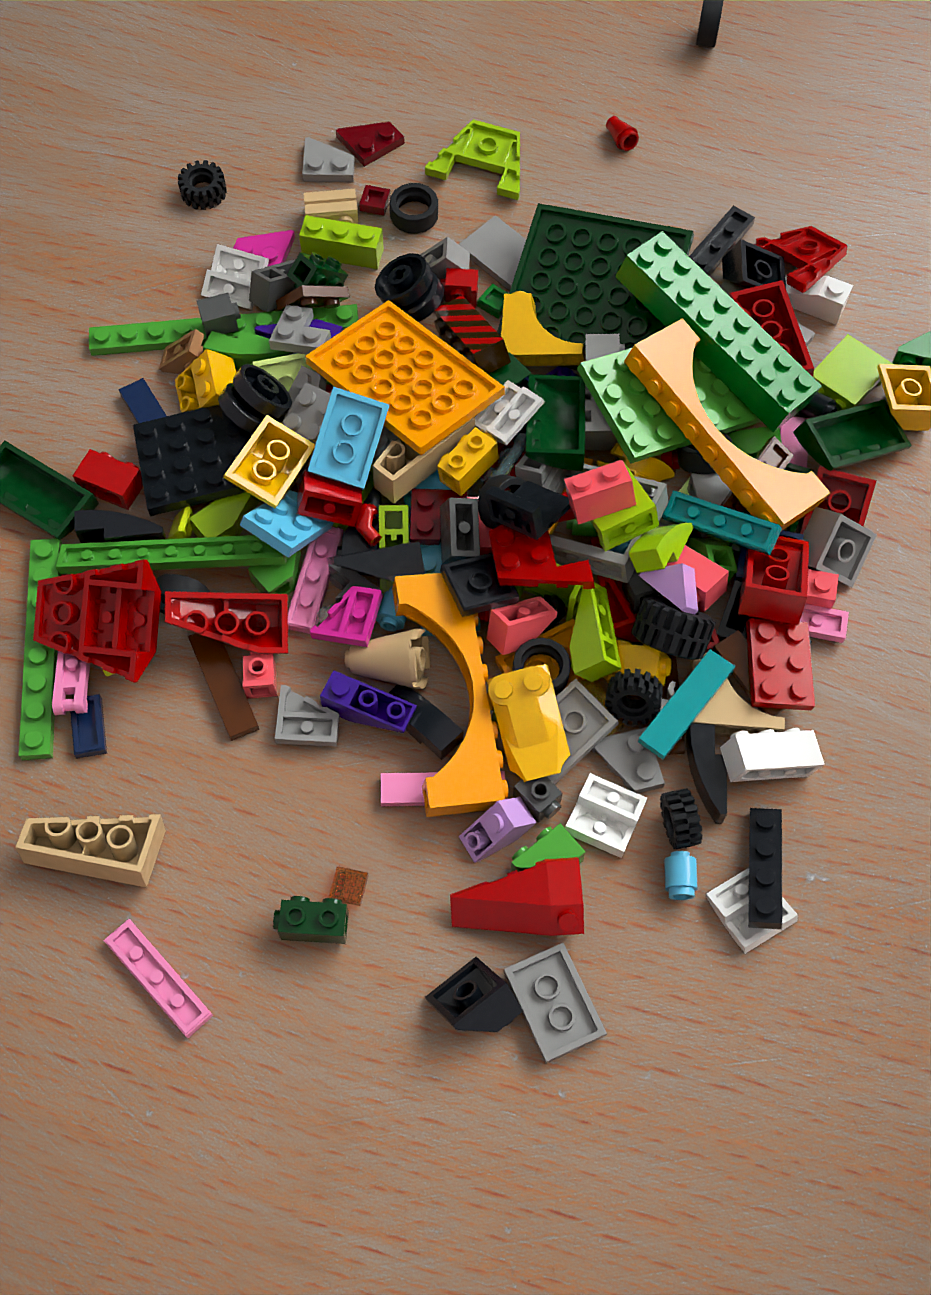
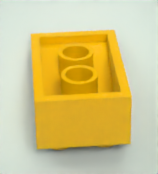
M266 415L223 478L275 509L308 465L315 444Z

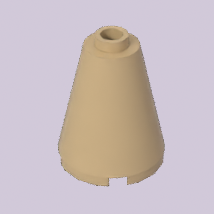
M412 629L371 639L368 647L351 645L350 649L345 652V665L347 668H350L352 674L414 689H423L428 683V677H423L424 669H430L431 663L428 636H422L425 632L424 629Z

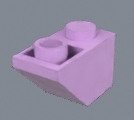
M521 797L499 800L468 827L459 838L474 863L518 840L536 824V821Z

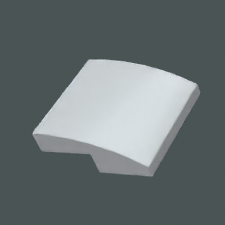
M217 244L211 270L207 269L201 295L213 297L229 293L231 303L237 302L238 306L252 310L254 304L249 301L251 273L254 270L267 267L269 259Z
M509 380L503 385L505 387V395L475 417V427L483 433L491 434L497 442L508 445L545 402L541 397L524 386L520 388Z
M590 773L565 829L572 837L622 858L647 801V797Z
M749 868L706 893V898L713 910L745 954L798 921V914L782 897V930L748 928Z

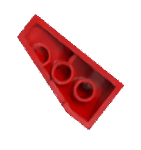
M165 591V623L256 654H288V594Z
M579 858L545 859L536 862V866L520 872L515 870L507 873L506 877L493 882L485 881L450 894L452 927L548 936L584 934V904Z

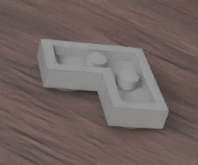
M286 305L269 339L270 349L309 354L330 340L331 333L327 329L309 327L314 317L312 308Z

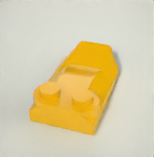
M548 665L531 666L488 679V692L493 703L510 771L516 773L524 782L560 773L564 762L571 754Z

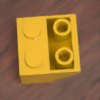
M206 349L175 379V386L181 413L219 405V394L227 384L233 382V377L236 374L233 358Z

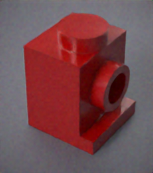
M447 268L446 279L440 280L444 287L445 302L463 295L476 308L478 270Z

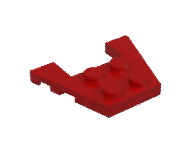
M812 226L780 233V238L773 240L766 237L757 238L756 244H754L784 257V262L799 268L787 274V284L802 293L810 289L847 255V245Z
M567 492L561 494L563 496L568 497ZM570 508L556 523L576 519L572 509ZM504 525L488 531L500 585L538 587L539 583L556 584L557 588H568L569 585H583V589L595 588L589 560L561 566L556 565L548 530L538 540Z

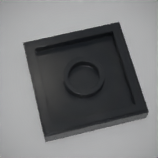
M493 552L441 565L440 572L462 617L519 602L520 596L515 586L499 584Z

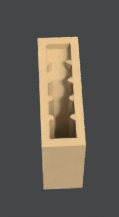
M702 659L691 660L689 675ZM728 679L693 722L694 724L715 725V736L730 737L739 731H748L749 734H755L768 729H773L774 732H784L785 718L772 716L753 708L735 692Z

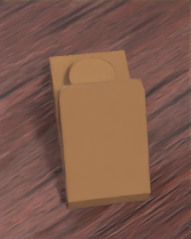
M194 329L165 347L159 370L167 373L181 374L203 353V346L201 344L204 334Z

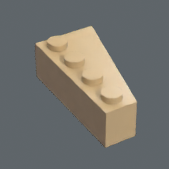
M475 417L422 455L417 453L399 437L396 441L392 440L372 465L374 488L391 502L396 503L438 470L437 465L441 457L446 453L449 454L457 446L461 437L465 434L468 435L475 428Z
M150 814L149 817L134 818L133 815H120L119 818L113 819L87 816V819L70 820L69 817L27 818L15 848L25 864L147 888L166 830L161 814Z

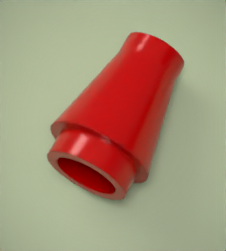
M612 116L607 120L606 128L609 130L617 148L629 151L637 145L639 136L636 128L623 122L617 116Z

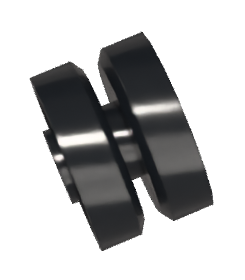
M414 253L399 256L389 262L379 273L374 287L376 295L382 303L388 300L417 322L429 317L438 308L444 296L442 282L432 272L425 258Z
M250 364L240 367L233 377V382L227 384L218 397L220 407L236 425L251 434H254L266 415L277 421V418L283 417L292 405L290 394L274 376Z

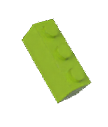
M305 215L299 234L301 253L309 255L316 253L326 259L330 256L340 263L372 269H378L384 250L382 228Z

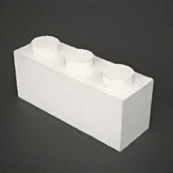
M792 728L784 732H774L773 729H768L755 734H749L748 731H739L732 734L730 740L720 747L730 782L808 777L825 765L814 730L800 731L799 728Z

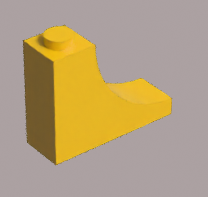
M516 291L512 294H504L501 337L504 339L507 351L524 366L579 365L581 362L586 361L583 343L561 340L543 328L536 318V305L531 293Z

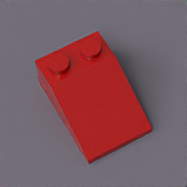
M819 466L816 476L829 490L830 494L817 507L840 513L864 527L877 480L837 470L829 471ZM814 509L805 515L800 534H804Z
M779 536L770 556L747 548L738 614L799 625L807 600L809 541Z

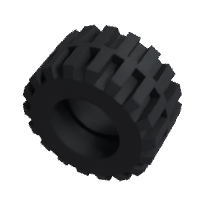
M649 596L644 597L631 634L640 642L656 650L676 657L695 660L704 657L716 622L699 610L695 615L686 613L668 599Z

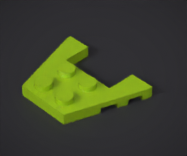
M473 119L453 138V143L447 149L443 148L438 153V157L433 162L429 161L425 166V175L442 180H447L455 162L503 174L497 186V195L519 200L520 132Z

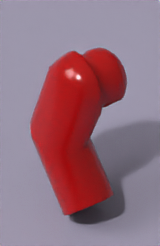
M365 503L361 505L355 528L370 546H375L382 538L372 526V521L376 518L375 515L378 514V510L374 504Z

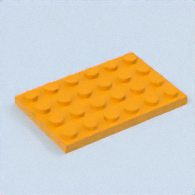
M389 300L305 356L306 364L333 386L389 404L384 426L420 455L427 452L505 395V387Z

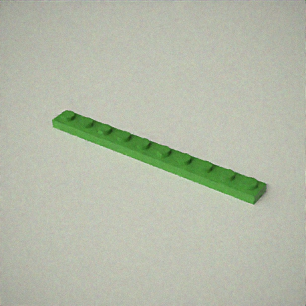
M357 304L341 305L329 309L324 307L312 308L314 315L312 320L319 319L343 327V330L358 321ZM283 311L240 314L241 318L236 320L239 331L224 335L237 338L241 330L255 334L254 329L256 326L277 324ZM201 318L89 327V351L91 356L164 350L165 347L194 329L204 334L201 346H204L207 337Z

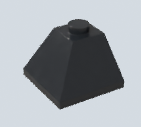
M740 239L722 258L723 279L747 289L783 280L786 288L784 257Z
M477 957L473 958L425 996L427 1002L456 1030L498 1032L523 1012L508 984Z

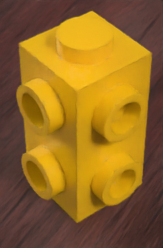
M476 427L468 435L462 436L457 446L439 460L437 468L440 482L462 496L499 459L496 439L491 434L483 433Z
M616 640L622 669L604 676L607 683L619 671L624 675L625 669H630L631 673H635V669H641L640 674L644 675L647 671L651 673L650 679L656 676L659 679L658 684L661 683L664 686L666 676H669L671 672V659L666 653L649 647L644 643L641 646L632 645L623 640Z

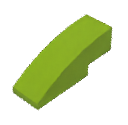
M692 523L656 527L641 535L628 553L636 572L665 569L667 563L678 561L694 528Z

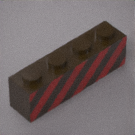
M463 295L439 306L434 311L437 317L434 324L440 335L444 334L450 346L454 345L456 351L484 372L489 374L511 363L504 339Z

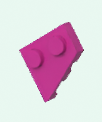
M293 230L237 238L233 249L268 258V266L286 262L295 240V233Z
M352 586L343 595L342 600L328 610V617L318 627L314 625L311 628L310 635L312 639L368 647L383 598L382 591Z

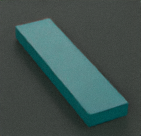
M674 490L662 515L664 520L675 524L692 523L693 530L769 556L782 530V527L778 524Z
M710 649L639 737L638 743L664 760L728 679L735 666Z

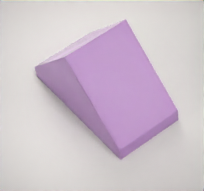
M681 563L666 566L665 569L640 573L639 576L680 610L694 615L698 612L694 568Z

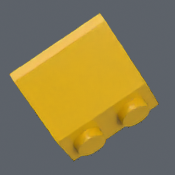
M879 364L877 367L890 412L903 430L929 431L931 428L930 366Z

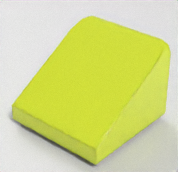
M190 506L183 508L175 516L167 539L191 537L193 528L189 518L193 516V512Z

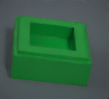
M492 283L477 300V307L499 319L503 314L504 294L509 293Z

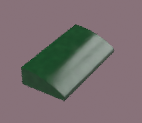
M529 374V390L541 397L545 402L527 422L525 456L551 467L583 471L585 456V383L582 377Z
M885 399L806 419L793 431L806 452L829 471L906 450L912 446L901 426L891 414Z
M4 440L0 445V504L60 540L75 529L74 511L94 510L98 506L97 499L90 491Z

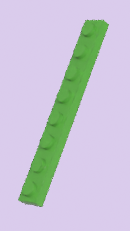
M255 535L61 544L56 569L59 574H77L87 570L102 569L142 559L148 560L152 570L286 564L287 557Z
M40 539L31 540L19 739V757L21 760L53 758L55 715L52 709L58 651L34 641L33 635L38 580L61 576L56 569L62 544L61 540Z

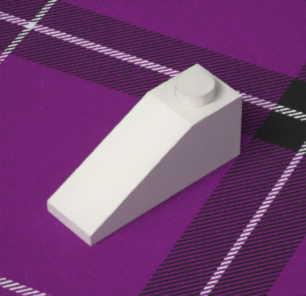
M785 275L786 291L793 309L837 325L853 285L830 276H823L810 289L802 293L787 284V275Z

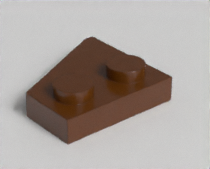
M302 285L276 300L277 311H284L286 305L306 308L322 306L328 309L340 306V302L350 298L348 287Z

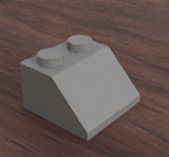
M815 507L803 537L804 541H809L808 569L839 574L838 582L853 588L877 534L840 513Z

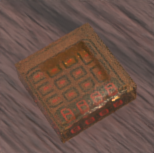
M337 866L329 898L361 906L368 873Z

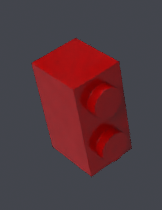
M89 449L72 475L76 484L93 493L95 497L126 510L130 509L143 488L141 471L135 464L121 462L106 452L99 453Z
M304 471L297 495V514L354 527L362 505V489Z

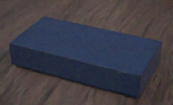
M144 378L118 389L137 423L167 416Z
M100 694L87 696V713L76 714L75 711H70L73 750L76 759L107 754L103 704Z

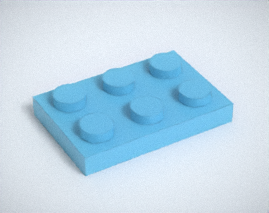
M333 386L307 472L364 490L390 405Z
M290 490L275 509L264 503L245 514L240 526L286 557H290L330 530L334 522L297 514L298 493Z

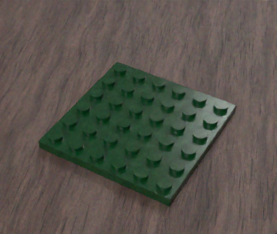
M538 203L509 294L516 291L531 293L536 305V318L543 328L561 340L583 343L585 352L586 334H619L620 344H625V350L633 348L635 344L666 328V326L615 277L627 254L662 231L681 250L689 255L694 231ZM502 317L497 330L500 336L502 330ZM579 365L560 366V367H567V368H569V369L577 370V368H578Z

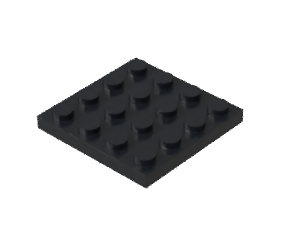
M220 404L133 425L146 505L150 517L246 492L223 477L251 438V433L236 425L224 413Z

